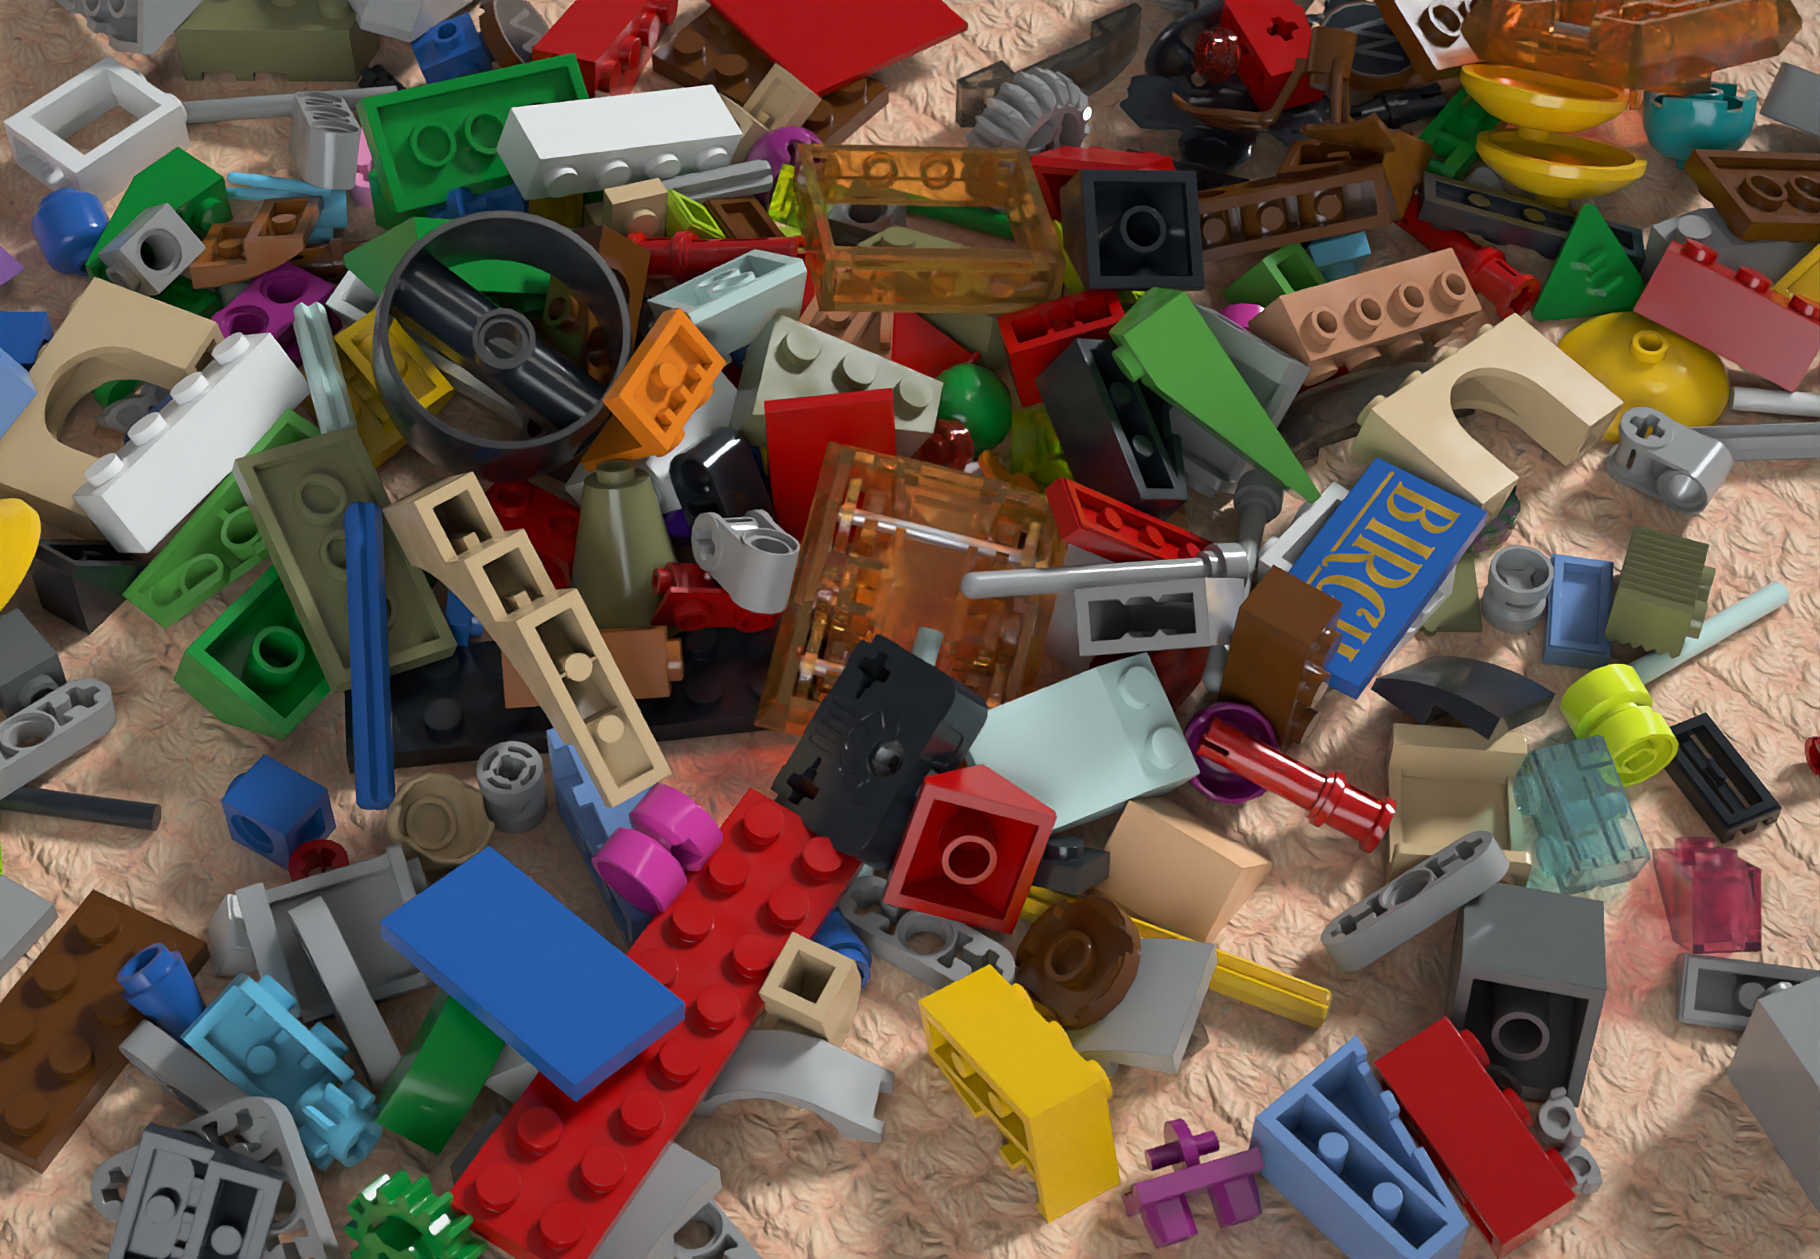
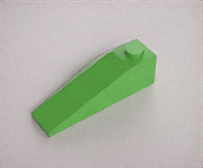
M1153 287L1143 294L1109 331L1110 336L1118 346L1117 349L1112 351V356L1125 376L1133 383L1140 379L1145 386L1292 497L1311 504L1321 498V494L1185 291Z
M287 408L245 456L321 435V431L302 416ZM232 471L122 594L129 602L164 629L270 556Z

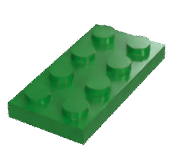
M574 52L362 98L355 106L390 218L447 205V194L450 190L465 186L477 196L515 184L496 150L510 109L522 106L589 99Z

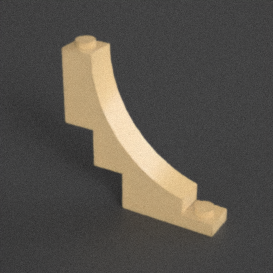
M473 471L439 479L382 509L411 567L421 568L431 573L465 604L512 663L545 712L562 742L566 745H574L605 807L614 808L673 774L577 588L555 590L525 530H503Z

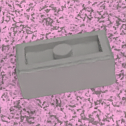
M1686 952L1677 954L1676 1022L1744 1031L1753 1012V1004L1761 993L1782 982H1789L1794 986L1820 976V970Z

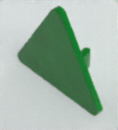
M1586 203L1580 207L1531 309V317L1534 320L1548 321L1601 316L1617 312H1635L1633 309L1647 285L1594 204Z

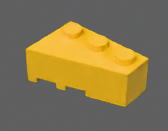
M989 964L918 1000L929 1054L973 1117L976 1119L987 1113L1008 1142L999 1148V1154L1011 1171L1024 1164L1034 1178L1039 1199L1036 1200V1207L1048 1223L1121 1184L1108 1107V1100L1113 1097V1090L1105 1071L1095 1060L1091 1059L1087 1062L1072 1047L1066 1032L1056 1021L1048 1023L1034 1009L1029 995L1018 983L1010 985Z

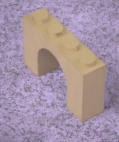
M94 277L83 294L73 301L66 319L50 342L39 350L35 364L28 372L37 395L0 439V499H21L37 511L40 522L85 540H107L72 497L87 481L84 477L87 469L99 458L60 443L61 429L66 416L84 395L112 380H141L172 390L186 376L194 372L203 371L215 359L212 356L213 349L225 339L217 322Z
M1513 313L1494 327L1490 323L1482 326L1472 336L1468 344L1460 350L1454 346L1447 349L1438 358L1433 367L1424 374L1419 370L1411 373L1401 383L1397 391L1388 398L1378 395L1370 401L1358 417L1357 423L1362 427L1350 450L1368 466L1378 457L1487 511L1486 526L1498 516L1519 477L1475 441L1461 427L1452 410L1468 408L1497 414L1522 429L1567 467L1600 443L1624 401L1519 315Z

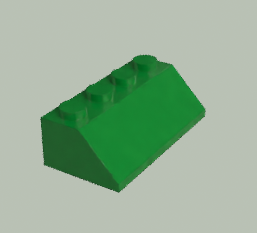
M412 217L343 255L345 267L380 297L391 273L412 246L430 231L453 219ZM480 260L449 268L500 308L513 309L523 314L528 320L543 317L550 274L526 264L504 260Z
M274 563L185 650L173 680L223 723L283 741L332 692ZM423 570L432 589L439 580L431 573Z

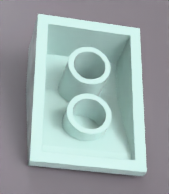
M755 249L647 301L656 321L662 312L680 307L727 362L726 366L732 362L730 353L752 343L776 312L796 321L800 319L807 269L800 258Z
M1147 652L1095 667L988 710V717L983 728L964 757L968 767L984 764L1056 812L1057 819L1050 835L1124 811L1129 800L1164 796L1200 774Z

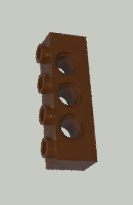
M1366 158L1198 192L1203 262L1391 224L1384 168L1382 165Z
M604 224L570 229L582 237L601 255L621 286L630 316L633 356L651 251ZM550 275L539 337L608 388L609 356L601 328L582 299L566 284ZM525 415L520 441L550 435L549 432ZM589 447L565 465L546 475L566 484Z

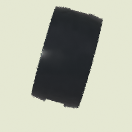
M499 210L472 213L453 219L430 231L412 246L391 273L381 293L374 320L371 354L372 369L378 394L392 423L408 444L425 459L455 475L473 471L477 480L482 482L503 483L533 479L552 472L577 457L594 442L602 428L613 415L602 399L632 357V331L627 303L621 286L606 261L589 243L570 229L541 216L518 211ZM480 260L513 261L540 269L566 284L587 305L601 328L609 356L608 388L536 335L531 322L523 314L513 309L500 308L449 268ZM396 317L549 432L550 435L525 441H494L463 433L433 416L411 394L396 368L388 336L394 318ZM494 338H505L517 347L518 353L508 359L497 358L487 350L485 344Z

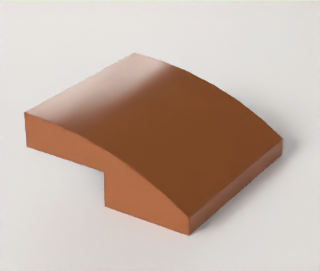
M323 196L265 199L254 221L212 224L203 241L206 249L189 267L193 289L237 283L273 270L292 259L305 249L324 208Z

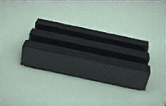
M1706 712L1669 727L1679 746L1677 754L1664 769L1722 844L1733 840L1735 833L1739 830L1745 835L1755 831L1757 824L1761 821L1767 826L1778 820L1782 807ZM1691 735L1696 736L1713 759L1708 760L1690 737ZM1726 776L1737 788V790L1744 797V799L1748 802L1750 807L1746 808L1744 804L1741 802V800L1730 788V786L1726 783Z

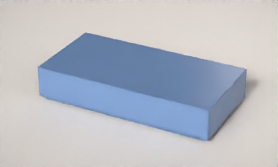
M1551 553L1550 562L1554 567V577L1551 588L1546 596L1542 663L1590 670L1607 666L1610 660L1611 641L1606 639L1604 633L1612 607L1614 562Z

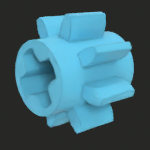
M353 1077L346 1084L343 1083L340 1089L326 1080L316 1083L302 1095L292 1113L295 1125L299 1128L298 1133L307 1159L322 1171H325L335 1158L346 1167L357 1165L372 1152L382 1134V1125L375 1122L378 1107L374 1102L376 1096Z

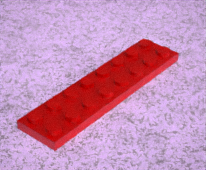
M750 787L719 828L723 834L722 844L699 871H687L685 874L687 887L664 913L658 910L626 953V956L685 1002V1019L576 1102L539 1071L450 1190V1193L453 1195L451 1209L458 1216L470 1214L474 1219L473 1224L468 1229L516 1259H592L764 1012L765 1001L761 1000L759 991L792 932L813 941L864 866L863 861L856 860L833 848L830 838L818 836L806 828L798 814Z

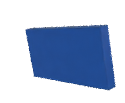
M490 845L380 920L381 937L575 1102L685 1019V1002Z

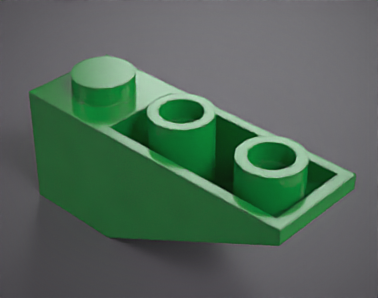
M176 147L136 174L85 264L90 282L94 277L112 283L106 273L107 265L97 254L144 209L168 203L200 241L205 239L212 224L228 223L232 220L233 216L224 177L180 147ZM143 241L140 248L141 259L147 267L152 269L155 264V253L153 248Z

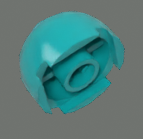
M1674 80L1673 91L1658 92L1659 82L1649 83L1644 86L1642 123L1648 141L1660 154L1675 158L1676 168L1685 170L1683 166L1693 149L1738 151L1743 147L1751 134L1758 94L1753 89L1749 88L1745 97L1736 96L1737 85L1725 82Z

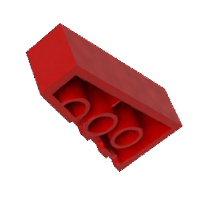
M575 0L532 48V62L575 52L589 99L631 94L667 26L674 22L678 9V0Z

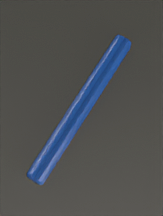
M356 501L348 505L347 511L344 514L356 803L363 810L388 809L396 796L382 509L375 502L364 503Z

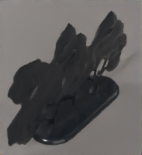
M1217 0L1172 22L1158 35L1149 48L1144 62L1146 74L1131 78L1130 86L1127 88L1129 98L1122 100L1119 106L1142 129L1180 130L1183 134L1178 140V147L1181 152L1182 163L1197 165L1201 168L1220 173H1227L1245 160L1252 158V147L1255 144L1258 133L1271 134L1276 139L1282 141L1287 147H1291L1293 141L1312 139L1300 132L1301 124H1321L1323 121L1330 119L1331 99L1324 93L1322 100L1284 109L1274 124H1269L1268 131L1218 129L1197 121L1176 107L1171 101L1173 92L1190 105L1196 107L1261 112L1228 57L1222 64H1212L1227 56L1217 41L1224 0ZM1294 0V2L1301 5L1306 13L1314 0ZM1326 0L1324 2L1325 9L1322 14H1306L1310 27L1315 25L1314 22L1320 24L1326 14L1344 3L1361 0ZM1197 72L1205 82L1202 86H1196L1191 81V76Z

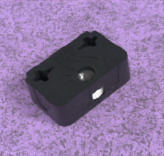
M876 634L871 643L862 639L854 648L847 660L848 663L829 694L821 702L785 766H782L774 779L771 790L778 794L774 800L775 802L798 814L804 826L818 836L830 838L833 848L851 858L863 861L865 865L876 870L886 871L892 868L924 777L958 769L986 722L988 706L985 699L977 692L887 637Z

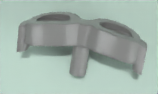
M146 382L140 394H128L126 398L113 402L104 409L103 415L99 414L96 417V420L100 427L112 428L118 432L126 433L148 413V407L153 409L170 394L171 390Z
M1564 1086L1554 1088L1536 1116V1132L1544 1144L1561 1150L1559 1154L1567 1162L1577 1180V1186L1572 1188V1190L1581 1191L1585 1195L1596 1193L1603 1181L1597 1162L1591 1153L1580 1145L1585 1129L1582 1125L1578 1124L1574 1105L1565 1096L1566 1090Z

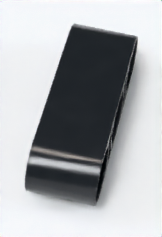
M723 426L715 428L675 455L671 460L669 466L670 479L691 534L695 519L700 514L715 512L722 518L743 517L751 510L762 509L768 512L772 520L780 527L753 453L747 441L737 431ZM795 568V573H794V577H793L792 586L794 585V583H795V581H796V575H797V573H796V568ZM713 578L714 585H720V584Z

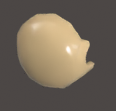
M426 771L404 782L398 788L395 794L396 797L389 805L386 814L387 831L392 845L400 843L405 860L418 857L422 870L427 872L449 873L484 850L495 830V823L489 821L485 811L483 793L470 785L464 784L461 779L448 773Z

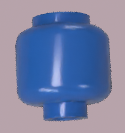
M64 188L56 190L42 199L38 205V210L32 218L31 229L48 264L53 270L63 274L76 273L78 276H88L85 264L110 219L97 196L85 191H78L74 188Z

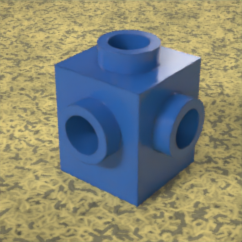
M469 12L438 23L410 43L427 84L494 70L492 63L496 62L488 49L481 31H477Z

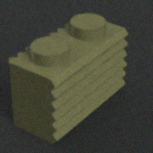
M1634 525L1604 633L1606 639L1612 641L1617 638L1621 645L1630 642L1633 648L1642 645L1646 652L1655 649L1659 655L1668 653L1672 659L1680 656L1686 637L1698 640L1706 616L1707 600L1716 572V568L1704 565L1709 544Z

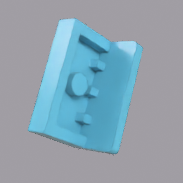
M240 972L180 1036L225 1078L249 1096L277 1099L288 1108L291 1115L302 1095L316 1083L326 1080L335 1086L340 1080L346 1084L355 1074L342 1061L350 1049L321 1022L318 1021L309 1031L291 1015L289 1011L298 1001L267 973L256 983L251 977Z

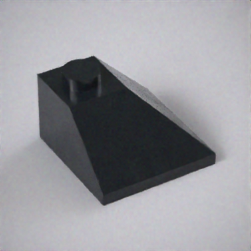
M1081 169L1059 190L1063 248L1086 291H1149L1153 287L1181 291H1202L1205 289L1196 171Z

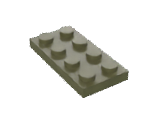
M355 425L237 458L232 468L236 482L333 695L351 689L344 514L347 511L348 505L356 501L364 503L375 502L381 509L392 504ZM382 511L390 676L453 656L458 645L423 570L411 567Z

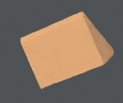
M1163 796L1132 799L1128 801L1103 850L1110 852L1109 878L1086 891L1112 901L1130 917L1198 942L1212 943L1270 873L1273 862Z

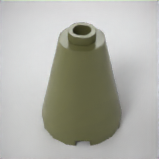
M615 459L604 461L596 466V472L591 473L584 479L570 589L577 588L598 629L651 626L650 619L663 599V594H654L652 590L653 570L655 568H664L667 562L679 563L648 472L635 468V463L630 460ZM668 626L669 638L683 631L675 626Z

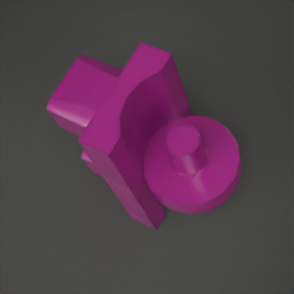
M1177 1118L1165 1122L1163 1126L1165 1144L1144 1151L1145 1160L1150 1171L1172 1165L1174 1172L1136 1183L1132 1186L1133 1191L1124 1193L1121 1196L1128 1217L1140 1213L1143 1224L1156 1249L1183 1242L1198 1234L1187 1199L1208 1193L1220 1229L1245 1223L1260 1216L1262 1210L1254 1176L1262 1171L1265 1166L1258 1147L1200 1164V1156L1220 1150L1217 1135L1214 1130H1210L1193 1136L1187 1123L1182 1118Z

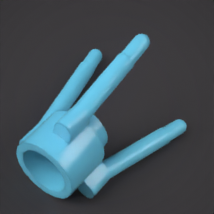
M230 172L227 175V180L231 183L258 187H226L229 199L265 201V199L322 195L324 208L306 245L330 242V239H334L333 230L347 229L345 190L325 189L312 186L302 180L252 173Z

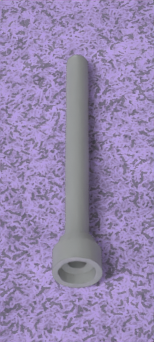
M1257 469L1247 471L1240 476L1233 498L1234 508L1241 518L1235 543H1238L1244 549L1249 564L1248 581L1244 588L1245 599L1249 595L1265 524H1268L1280 514L1286 492ZM1230 645L1209 647L1202 682L1204 687L1211 692H1219Z
M1238 543L1209 544L1203 551H1199L1194 558L970 572L961 579L960 589L964 596L970 599L1066 593L1074 592V589L1203 577L1244 579L1245 588L1249 576V564L1246 553L1241 545Z

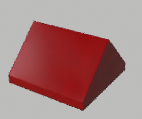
M984 764L924 777L881 895L882 903L1012 935L1057 819L1056 812Z

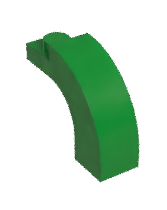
M439 987L435 999L414 1039L381 1087L375 1122L439 1156L476 1099L506 1042Z

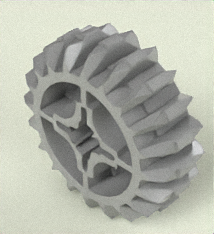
M1036 66L1027 73L1018 72L1011 84L1002 83L999 94L994 99L988 98L987 107L983 113L975 116L977 123L973 131L966 134L965 138L969 144L961 152L960 159L964 164L959 173L964 179V189L971 193L972 198L988 210L1004 215H1009L1014 211L1024 213L1029 205L1038 204L1043 198L1029 166L1032 155L1062 146L1084 147L1082 141L1090 133L1091 129L1087 124L1092 110L1087 106L1088 97L1080 91L1078 86L1073 84L1071 79L1060 72L1054 73L1048 68L1042 70Z

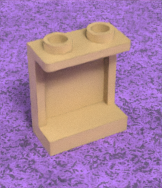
M1393 723L1385 758V797L1388 796L1396 800L1397 805L1393 818L1386 830V885L1457 839L1472 832L1488 831L1492 834L1509 861V869L1498 883L1526 887L1532 868L1531 854L1524 852L1521 774L1527 757L1526 733L1508 731L1487 740L1470 728Z

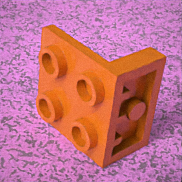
M680 307L662 312L602 399L613 415L580 461L588 472L596 471V466L599 463L608 460L625 459L633 461L655 455V457L667 455L683 440L685 436L683 427L693 412L703 406L714 392L712 384L727 362Z

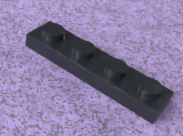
M1424 171L1417 188V219L1426 221L1429 225L1439 230L1453 231L1456 229L1479 235L1495 245L1506 246L1512 244L1535 250L1541 256L1551 260L1556 259L1578 213ZM1605 220L1634 267L1640 273L1646 260L1642 229Z

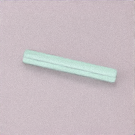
M301 302L293 309L295 316L293 327L321 435L353 425L357 428L358 425L326 310L318 302H314L310 306Z

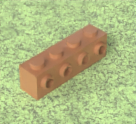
M1448 248L1279 296L1247 323L1253 334L1310 367L1311 370L1305 378L1304 384L1305 386H1312L1333 376L1340 367L1346 366L1349 373H1354L1376 363L1382 358L1381 355L1389 353L1392 360H1396L1415 352L1424 345V342L1431 340L1434 347L1447 344L1466 332L1463 323L1483 309L1453 249Z

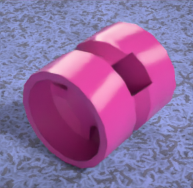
M660 783L651 786L628 814L631 828L619 827L592 857V866L597 874L615 893L635 908L652 916H655L658 910L664 913L687 887V879L684 872L699 871L723 842L721 830L705 810L680 791Z

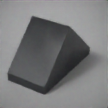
M39 539V544L29 569L42 608L90 635L127 600L122 594L149 563L131 553L117 552L108 540Z

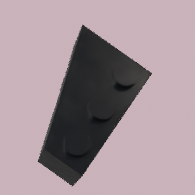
M1076 338L1035 379L1074 481L1165 521L1189 500L1181 437L1171 431L1169 411L1173 406L1145 386L1140 379L1133 383L1125 376L1112 356V351L1118 348L1114 340Z

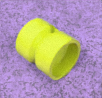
M1610 664L1582 676L1567 689L1560 702L1562 714L1578 741L1585 744L1584 752L1603 784L1611 788L1630 787L1655 776L1670 764L1677 754L1679 746L1677 739L1662 714L1652 711L1653 700L1633 667L1626 664Z

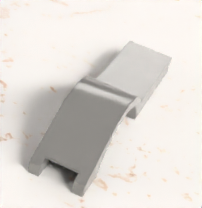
M750 1030L693 1114L710 1117L716 1107L730 1101L762 1098L787 1102L812 1111L833 1124L844 1138L882 1143L884 1122L873 1116L878 1093H893L895 1073L815 1037L785 1030Z

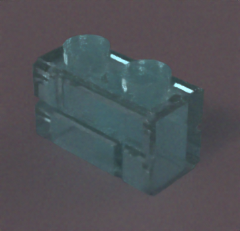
M1597 735L1572 741L1568 745L1561 743L1535 749L1528 753L1516 773V778L1513 780V796L1519 812L1523 816L1531 815L1539 835L1535 846L1536 856L1544 875L1547 877L1554 876L1560 893L1566 895L1590 891L1598 886L1603 888L1620 884L1636 878L1651 858V855L1604 738Z

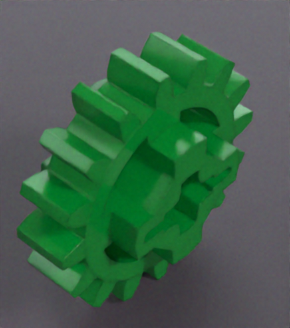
M405 1170L397 1171L390 1178L385 1173L380 1175L357 1194L358 1197L346 1208L353 1219L344 1226V1232L352 1239L358 1241L359 1244L350 1251L352 1259H479V1256L488 1249L486 1241L474 1238L469 1233L470 1230L468 1228L474 1222L470 1214L458 1216L451 1209L453 1195L447 1191L442 1196L437 1197L432 1193L429 1178L421 1176L412 1184Z

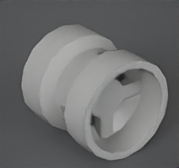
M1513 545L1498 551L1491 560L1488 571V583L1481 600V612L1485 620L1494 628L1509 633L1527 632L1538 626L1544 614L1546 596L1551 588L1554 577V567L1549 558L1541 551L1529 546Z
M516 741L501 742L488 748L480 756L476 771L479 790L484 795V806L489 821L495 823V829L499 832L509 834L523 833L537 827L548 811V799L544 784L545 778L541 756L533 747Z

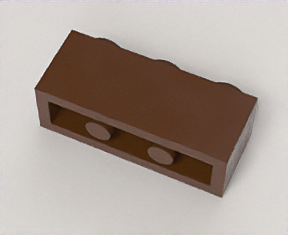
M1273 564L1239 607L1216 703L1228 701L1255 708L1269 720L1275 733L1279 750L1284 754L1293 742L1303 746L1319 721L1321 713L1315 710L1314 707L1322 698L1332 677V674L1324 669L1333 659L1343 638V634L1336 630L1343 603Z

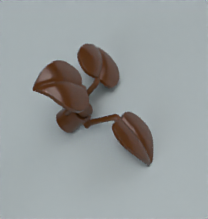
M1315 26L1312 28L1307 59L1296 58L1291 76L1269 110L1249 112L1196 107L1184 101L1174 92L1172 93L1171 101L1176 107L1208 126L1232 131H1268L1269 124H1274L1304 74L1309 76V87L1331 92L1330 123L1301 124L1300 132L1303 135L1322 142L1343 145L1366 152L1394 153L1396 149V141L1390 132L1393 129H1388L1376 113L1356 121L1350 116L1349 80L1358 35L1345 29L1327 26Z

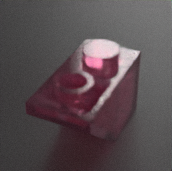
M1678 837L1674 839V848L1652 849V862L1674 942L1692 954L1762 951L1760 868L1738 857L1737 850L1716 846V839L1711 837Z

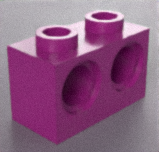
M285 262L253 279L241 294L223 310L215 313L210 319L217 322L225 339L238 332H241L243 335L271 333L297 369L303 364L293 327L295 320L293 309L301 302L307 306L314 302L322 304L326 310L333 336L343 327L341 319L326 305V302L335 291V286L289 262Z

